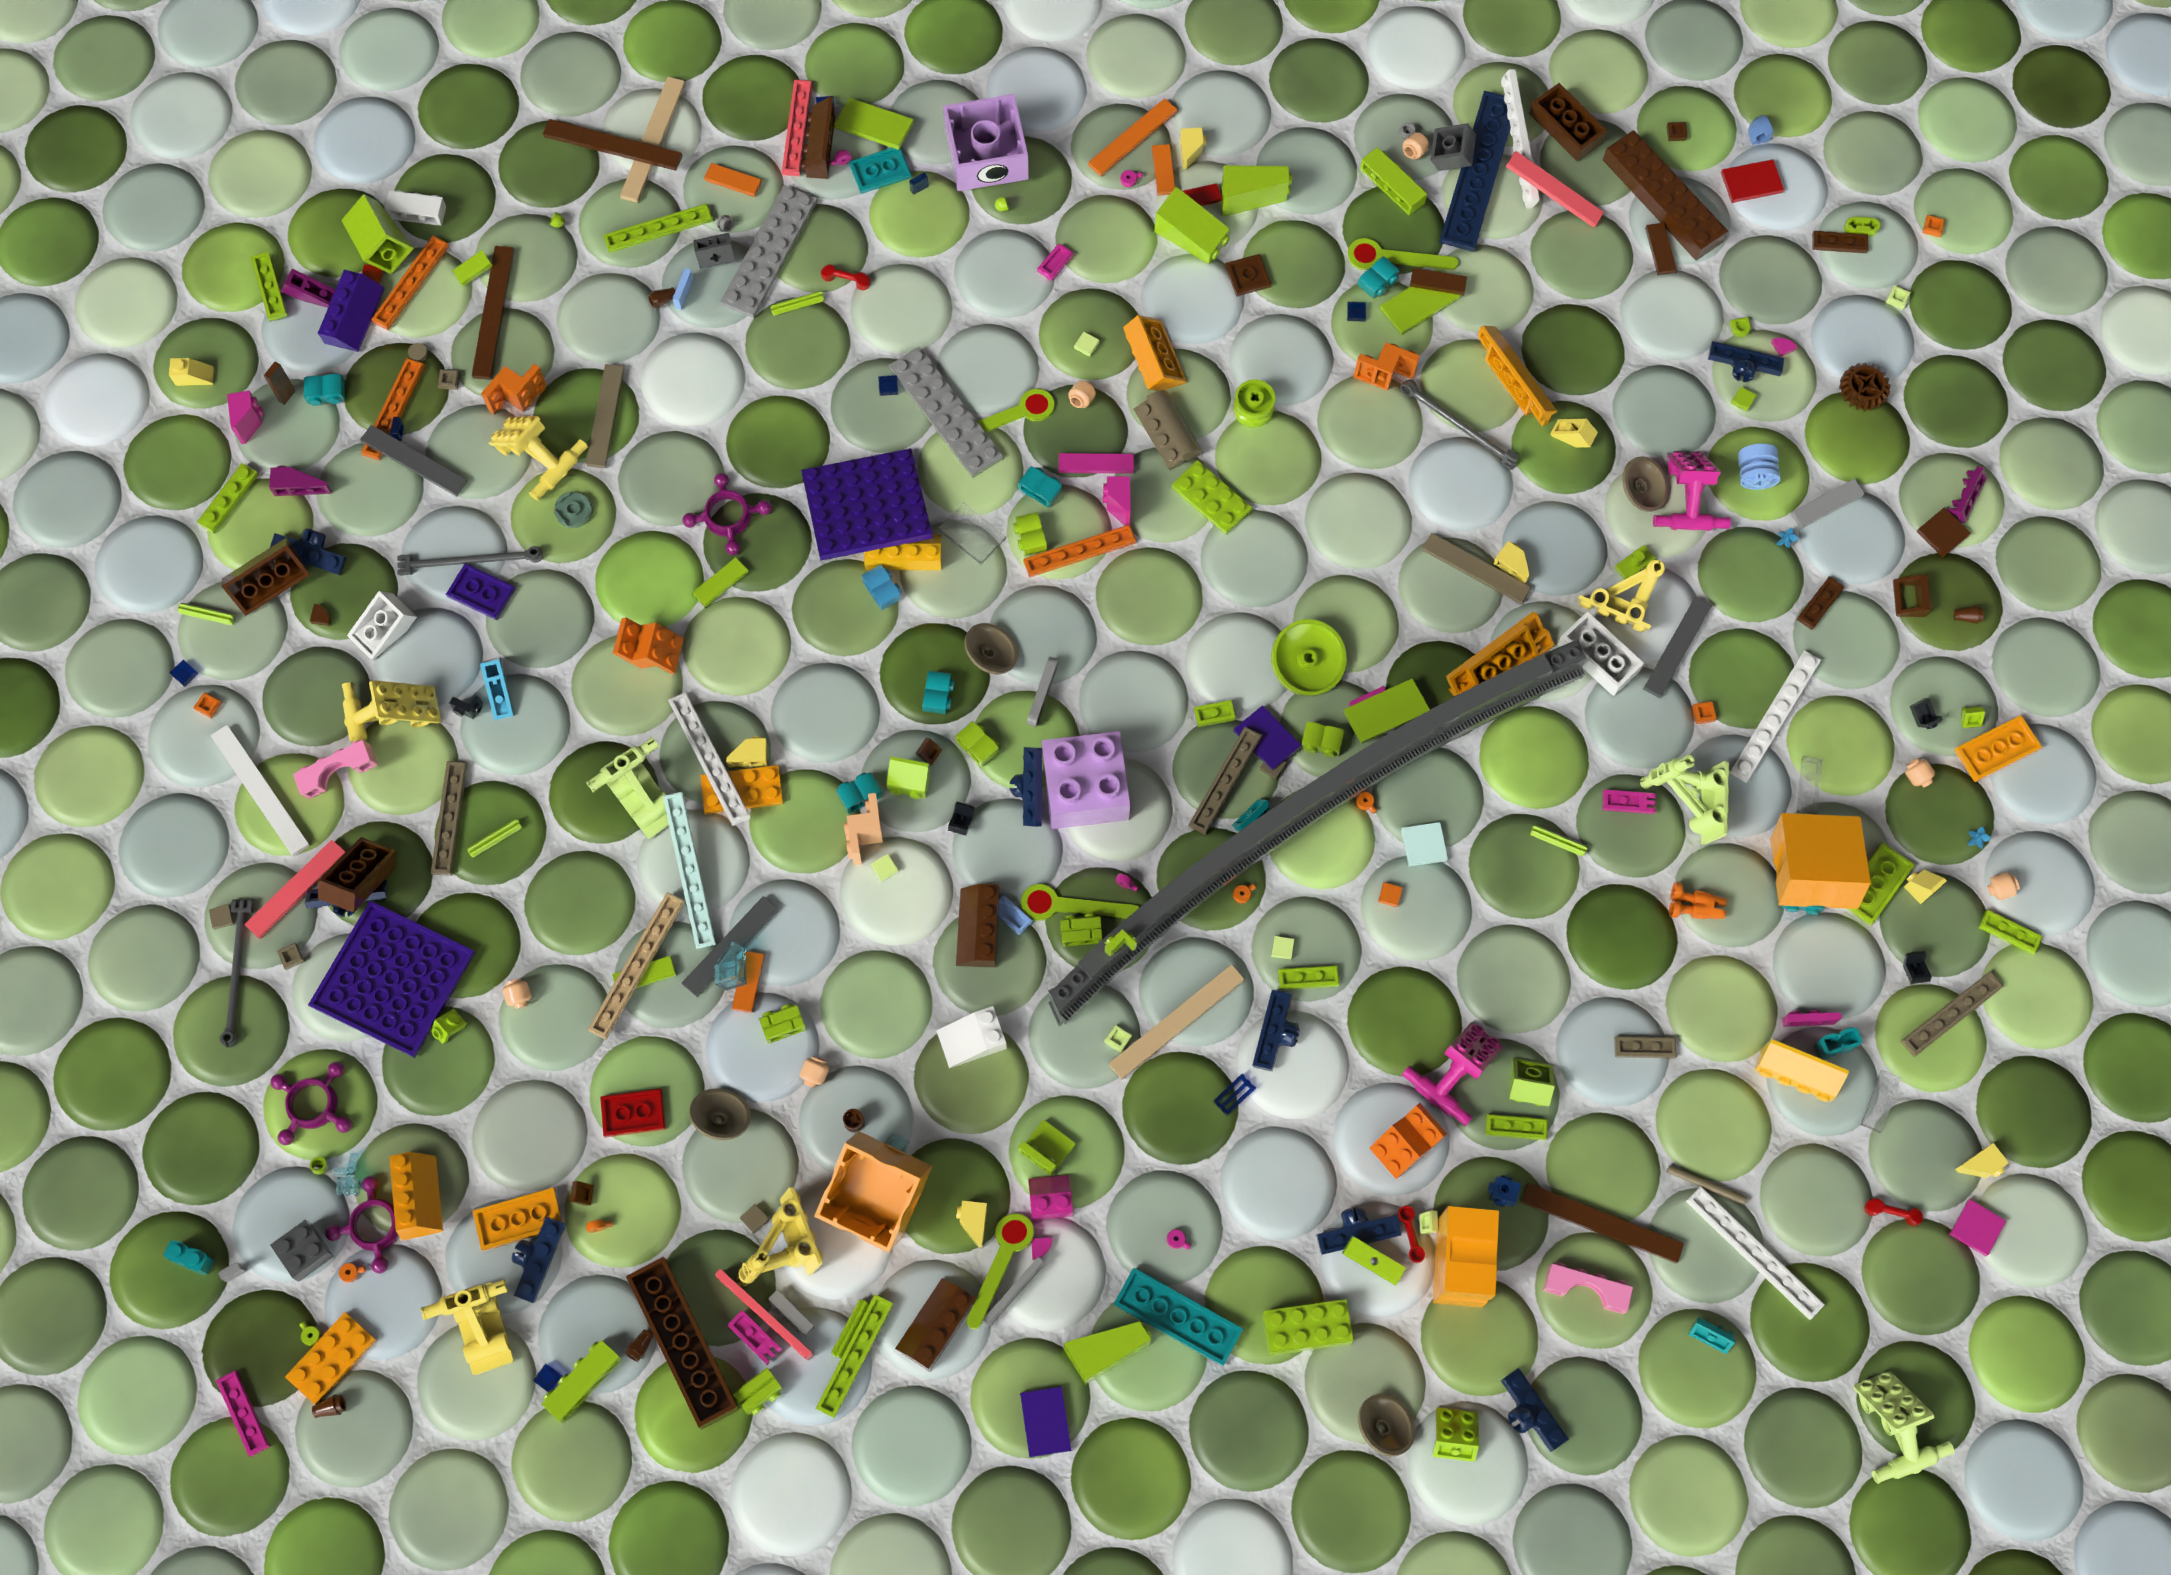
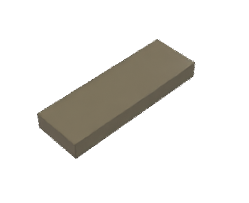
M1614 1037L1615 1057L1675 1059L1677 1057L1676 1037Z

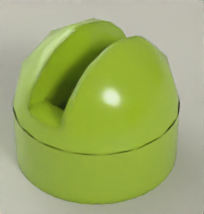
M1005 196L999 197L995 201V208L998 211L1009 210Z
M555 211L549 225L560 228L564 225L565 219L560 213Z
M315 1157L311 1160L310 1169L313 1173L321 1175L327 1171L328 1164L323 1157Z

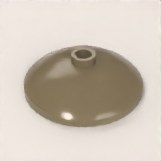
M1640 456L1630 460L1624 468L1622 477L1623 488L1627 498L1641 511L1652 512L1658 510L1664 505L1668 496V482L1664 471L1657 462L1648 457Z
M980 623L974 625L967 632L964 640L965 650L970 660L978 668L990 674L1000 675L1009 672L1016 665L1018 659L1017 647L1006 631L993 624Z
M708 1089L699 1093L693 1099L689 1110L693 1126L704 1136L715 1140H731L739 1137L747 1130L751 1120L750 1108L746 1101L738 1094L726 1089Z
M1387 1394L1372 1395L1362 1403L1358 1413V1424L1360 1432L1368 1445L1378 1453L1390 1457L1399 1456L1409 1450L1414 1442L1415 1426L1408 1409L1398 1399Z

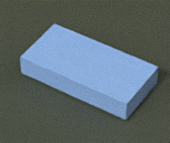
M687 268L684 269L673 296L674 306L682 310L694 279L692 270Z
M1005 895L999 899V918L1020 936L1033 923V920Z

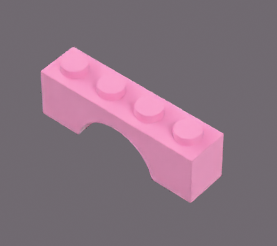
M357 740L345 749L336 750L329 757L320 758L316 763L302 767L293 776L300 795L311 799L327 791L328 780L337 769L351 767L359 773H363L377 766L378 762L371 744L364 740Z
M1555 1262V1264L1548 1266L1543 1291L1564 1296L1572 1287L1587 1286L1600 1296L1604 1309L1624 1314L1628 1311L1633 1287L1627 1286L1628 1283L1622 1280L1610 1281L1607 1280L1608 1277L1605 1275L1595 1274L1593 1276L1587 1274V1271L1584 1269L1575 1268L1573 1270L1567 1268L1566 1264Z

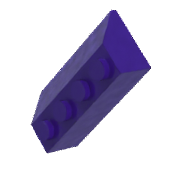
M344 270L317 333L324 344L359 352L385 288L361 273Z

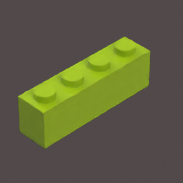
M1377 147L1362 159L1360 170L1409 216L1425 204L1427 197L1425 189L1418 186L1410 175L1403 172L1400 166L1388 157L1386 152L1381 151Z
M601 1340L599 1343L596 1341L588 1349V1355L584 1359L581 1357L573 1365L574 1370L569 1375L566 1373L558 1381L559 1386L554 1391L550 1390L543 1397L545 1401L542 1405L559 1422L564 1423L622 1361V1358L604 1341Z

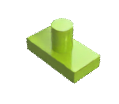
M1643 545L1616 564L1614 569L1625 580L1644 570L1650 561L1656 560V557Z

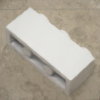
M397 190L388 192L384 210L392 220L442 226L446 205L443 197L437 195L428 196Z

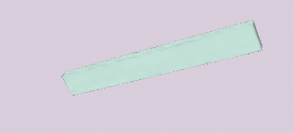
M683 792L663 796L696 949L715 946L716 940Z

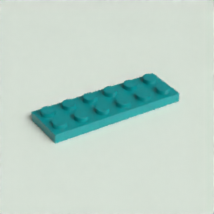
M1134 1267L1113 1304L1222 1367L1243 1331V1328Z

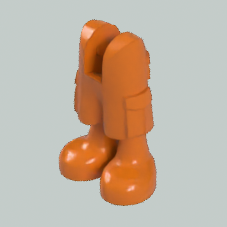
M1674 882L1670 894V901H1672L1669 906L1670 917L1677 918L1680 914H1690L1695 919L1726 918L1725 910L1714 908V906H1726V898L1695 890L1691 894L1683 890L1681 882ZM1680 901L1691 902L1692 906L1684 905Z

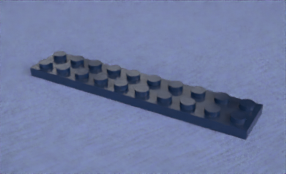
M1488 91L1483 93L1473 126L1476 140L1472 166L1462 167L1439 243L1471 252L1475 250L1511 127L1510 120L1507 118L1508 109L1503 95Z

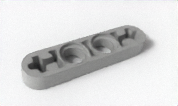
M1048 658L1027 719V725L1033 727L1038 725L1059 659Z

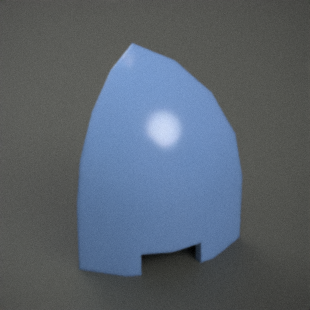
M1765 115L1754 119L1748 129L1752 145L1769 142L1774 132L1768 117Z

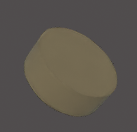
M415 343L409 347L408 355L412 360L423 362L428 357V351L423 344Z

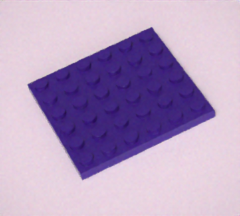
M911 448L801 470L820 561L933 538Z
M369 901L308 1006L415 1058L429 1035L435 1019L441 1014L475 955V951Z

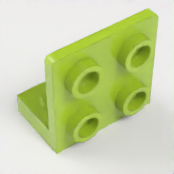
M1043 1120L1026 1142L1023 1141L1018 1148L1019 1153L1052 1176L1074 1148L1075 1143L1047 1121Z
M1437 1407L1433 1457L1475 1462L1479 1448L1478 1412Z

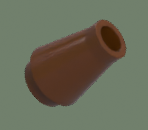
M671 287L651 291L648 294L651 306L653 308H660L671 301L675 294V289Z
M1974 605L1954 609V620L1975 624L1983 622V607Z
M643 1329L626 1346L624 1353L633 1361L639 1362L640 1359L644 1358L648 1346L654 1337L653 1334Z
M336 1394L312 1406V1413L315 1418L341 1415L342 1412L346 1411L344 1397L342 1395L337 1396Z

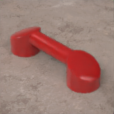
M830 264L824 266L821 270V278L824 281L830 282L836 276L855 281L856 287L859 290H867L870 287V278L863 272L854 274L835 269Z
M1877 1198L1870 1199L1864 1206L1865 1212L1870 1216H1877L1884 1212L1904 1217L1911 1226H1917L1923 1221V1214L1918 1208L1906 1210L1889 1206Z
M1402 1206L1398 1211V1218L1405 1224L1411 1247L1409 1259L1413 1263H1421L1425 1259V1251L1418 1245L1412 1222L1415 1213L1412 1207Z

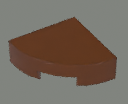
M314 604L310 617L311 624L330 626L331 621L327 611L322 606Z

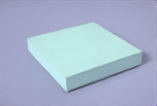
M1440 822L1401 828L1408 867L1448 860Z

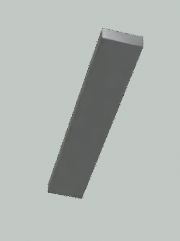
M370 425L360 439L362 443L456 497L467 483L465 478Z
M1695 596L1643 690L1658 698L1662 696L1712 604Z
M763 896L684 979L682 985L694 996L698 997L775 915L778 908Z

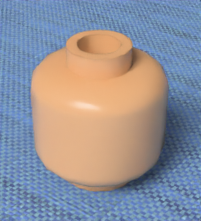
M1413 133L1403 142V152L1408 158L1419 159L1428 151L1429 141L1423 134Z
M1080 380L1074 384L1068 396L1074 407L1086 408L1095 398L1096 391L1090 382Z
M1916 758L1906 765L1905 774L1913 786L1922 785L1924 788L1933 782L1932 778L1935 775V771L1928 760Z
M2009 872L1992 876L1990 884L1987 885L1990 895H1995L1998 900L2013 897L2017 894V890L2020 889L2015 875H2011Z
M521 978L505 983L506 986L502 989L506 1004L508 1006H515L516 1009L527 1006V1001L532 998L527 981H521Z
M812 1056L811 1059H805L800 1072V1077L805 1080V1085L815 1088L816 1084H824L829 1071V1066L826 1065L827 1061Z

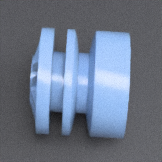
M1754 444L1744 447L1738 452V463L1741 468L1739 471L1741 486L1747 489L1760 490L1773 487L1780 482V468L1777 465L1779 463L1777 447L1770 444Z

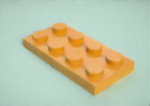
M2020 715L1956 747L1954 751L1974 782H1977L2039 751L2042 746Z
M778 765L727 771L746 809L783 804ZM706 774L700 775L704 813L725 812Z
M554 1187L473 1210L480 1247L483 1252L538 1236L545 1217H550L563 1223Z
M344 1312L285 1378L314 1405H317L374 1344L376 1339L348 1313Z

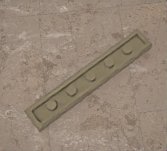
M605 364L587 456V467L606 468L624 366Z
M1433 533L1430 534L1422 547V551L1519 604H1522L1531 589L1525 583Z
M1244 727L1188 824L1190 828L1206 836L1262 738L1261 734Z
M447 761L431 867L432 875L452 876L468 766L467 762Z
M1991 971L1900 1042L1915 1057L2004 986Z

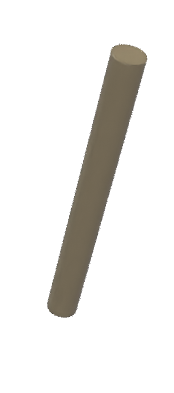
M1671 1165L1667 1168L1666 1173L1701 1186L1744 1205L1747 1197Z

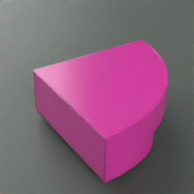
M1775 338L1771 341L1780 357L1797 349V345L1786 338Z
M1052 1237L1033 1238L1032 1260H1036L1037 1257H1043L1049 1251Z

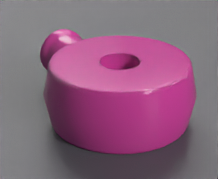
M848 150L838 151L834 156L835 159L830 161V164L834 166L836 164L845 165L849 163L848 161H851V153Z
M1131 170L1124 171L1120 176L1121 184L1125 187H1133L1137 179L1142 178V173H1134Z
M1121 873L1116 876L1115 882L1121 887L1132 889L1135 892L1138 890L1139 886L1135 885L1133 879Z
M1174 1229L1167 1234L1166 1241L1171 1248L1179 1249L1184 1247L1189 1250L1191 1244L1186 1242V1236L1181 1230Z

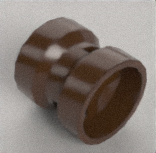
M849 1109L844 1113L843 1122L849 1132L856 1133L862 1130L864 1118L859 1110Z

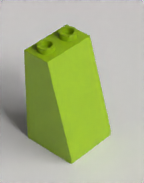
M1224 165L1221 183L1222 216H1229L1285 202L1287 194L1291 193L1292 173H1289V166Z
M1177 187L1174 188L1156 212L1154 232L1207 264L1212 259L1215 260L1218 257L1221 247H1225L1230 240V229Z
M365 194L361 196L341 220L363 261L391 275L414 249L380 203Z
M1139 1321L1067 1341L1064 1343V1350L1083 1382L1087 1385L1149 1346L1152 1333L1146 1324L1142 1326Z

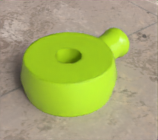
M306 1321L300 1323L299 1326L303 1329L301 1333L302 1342L307 1346H314L321 1338L319 1328L308 1326Z

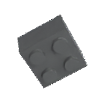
M1468 123L1435 128L1431 162L1439 171L1472 166L1476 133Z
M307 1220L302 1221L270 1244L290 1276L298 1282L334 1257L312 1223Z

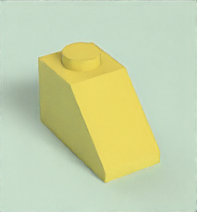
M1202 127L1183 128L1180 130L1183 169H1187L1203 153V146H1206V135H1203Z
M170 358L169 376L176 386L213 385L214 367L191 358Z
M1587 418L1558 419L1550 435L1578 448L1591 447L1598 432Z
M1508 541L1496 556L1493 566L1526 584L1530 575L1525 553L1519 545Z
M753 736L751 739H745L726 758L728 768L767 767L768 744L766 738Z
M1923 869L1919 874L1915 871L1907 878L1909 883L1904 888L1922 904L1947 880Z
M1992 1143L1960 1165L1956 1170L1958 1173L1983 1178L1994 1175L1996 1178L2006 1171L2003 1167L2009 1164V1162L1996 1145Z
M962 1201V1206L957 1208L956 1218L960 1219V1225L979 1248H982L987 1203Z

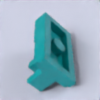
M1257 799L1232 824L1234 829L1241 831L1261 817L1263 812L1267 813L1270 811L1268 808L1269 802L1264 799Z
M1700 1317L1697 1318L1688 1335L1724 1354L1729 1352L1736 1341L1733 1331L1730 1330L1727 1333L1722 1330V1325H1719L1717 1328V1326Z

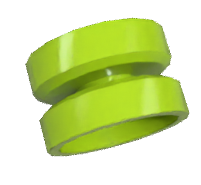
M1254 379L1243 382L1237 388L1233 411L1236 419L1241 424L1255 428L1261 427L1270 421L1276 401L1275 392L1272 387L1265 381Z

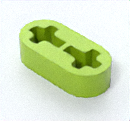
M1850 217L1844 225L1846 233L1868 234V236L1876 235L1880 229V222L1870 217Z

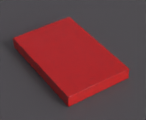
M1773 159L1722 169L1721 171L1731 203L1780 194L1784 191Z
M662 1089L600 1096L604 1138L666 1130Z

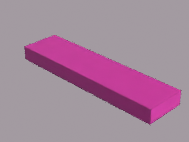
M1059 453V473L1133 474L1134 454Z
M235 1370L217 1379V1385L248 1456L252 1457L271 1447L238 1371Z

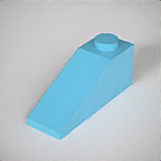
M501 657L482 661L480 666L494 720L514 716Z

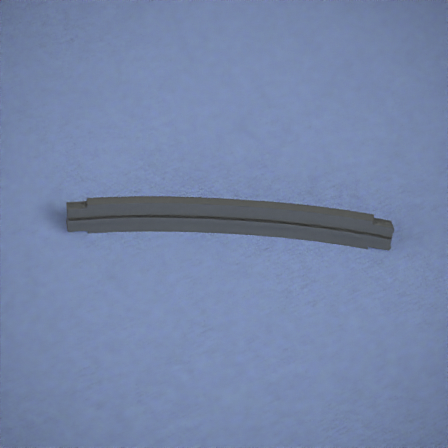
M1572 641L1515 666L1409 721L1320 776L1215 848L1138 908L1091 949L1055 988L1048 991L1050 994V1001L1048 1003L1058 1026H1061L1063 1023L1066 1025L1119 972L1124 970L1145 949L1180 922L1187 914L1201 905L1202 902L1309 826L1360 793L1432 751L1498 717L1539 699L1540 696L1582 679L1585 675L1582 666L1587 661V658L1578 642ZM1122 929L1126 933L1130 932L1137 940V948L1134 951L1124 943L1111 957L1105 952V942L1111 935L1116 936Z

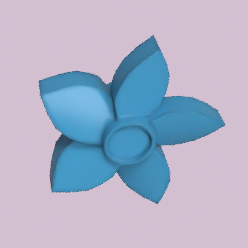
M1791 527L1786 533L1779 532V536L1782 539L1776 545H1783L1785 543V546L1790 548L1791 543L1799 539L1794 534V529Z
M1982 826L1977 832L1969 831L1972 839L1967 845L1977 844L1982 849L1983 841L1987 842L1991 837L1985 834V828Z

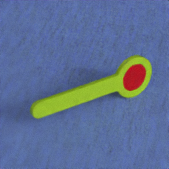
M1361 238L1352 242L1347 254L1349 262L1360 270H1368L1383 256L1392 264L1446 270H1454L1458 266V260L1455 257L1381 249L1377 242L1368 238Z
M1031 389L1022 395L1019 405L977 422L986 433L1024 417L1031 421H1043L1053 413L1054 399L1046 390Z
M1035 884L1028 887L1021 897L1023 912L1035 921L1047 920L1056 912L1083 915L1095 914L1102 917L1127 919L1140 908L1137 905L1058 897L1051 887L1044 884Z
M1007 1215L996 1226L995 1237L1000 1247L967 1317V1325L971 1329H978L982 1325L1014 1252L1027 1248L1034 1238L1033 1224L1024 1215Z

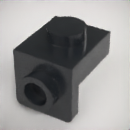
M476 695L470 704L455 697H452L449 702L453 709L452 711L456 715L461 717L465 715L471 719H474L483 707V702Z
M1924 698L1909 706L1918 727L1932 729L1943 720L1942 716H1936L1929 698Z
M956 802L947 831L966 836L973 821L975 807Z
M1925 951L1911 952L1905 955L1903 968L1911 984L1931 981L1932 976L1925 963Z

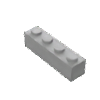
M778 1290L768 1298L770 1301L769 1305L773 1309L777 1308L779 1310L778 1314L782 1318L786 1317L788 1319L787 1323L791 1327L795 1326L797 1328L796 1332L800 1336L804 1335L806 1337L815 1328Z

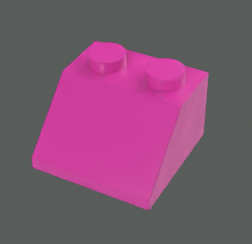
M250 390L227 394L231 429L241 444H246L262 425L261 417L264 416L262 406H259L257 397H253Z
M1107 476V483H1103V503H1107V511L1124 526L1130 524V476Z
M1069 1175L1028 1179L1032 1220L1073 1216Z

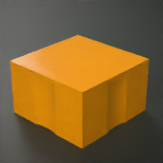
M1781 813L1770 838L1772 858L1777 875L1778 904L1784 906L1807 907L1819 905L1829 908L1858 909L1871 884L1861 817Z
M858 1131L845 1142L835 1165L832 1180L823 1194L814 1217L839 1229L852 1232L862 1240L886 1252H890L902 1239L933 1166Z
M1448 1206L1438 1218V1232H1436L1433 1303L1483 1308L1488 1300L1496 1296L1499 1211Z

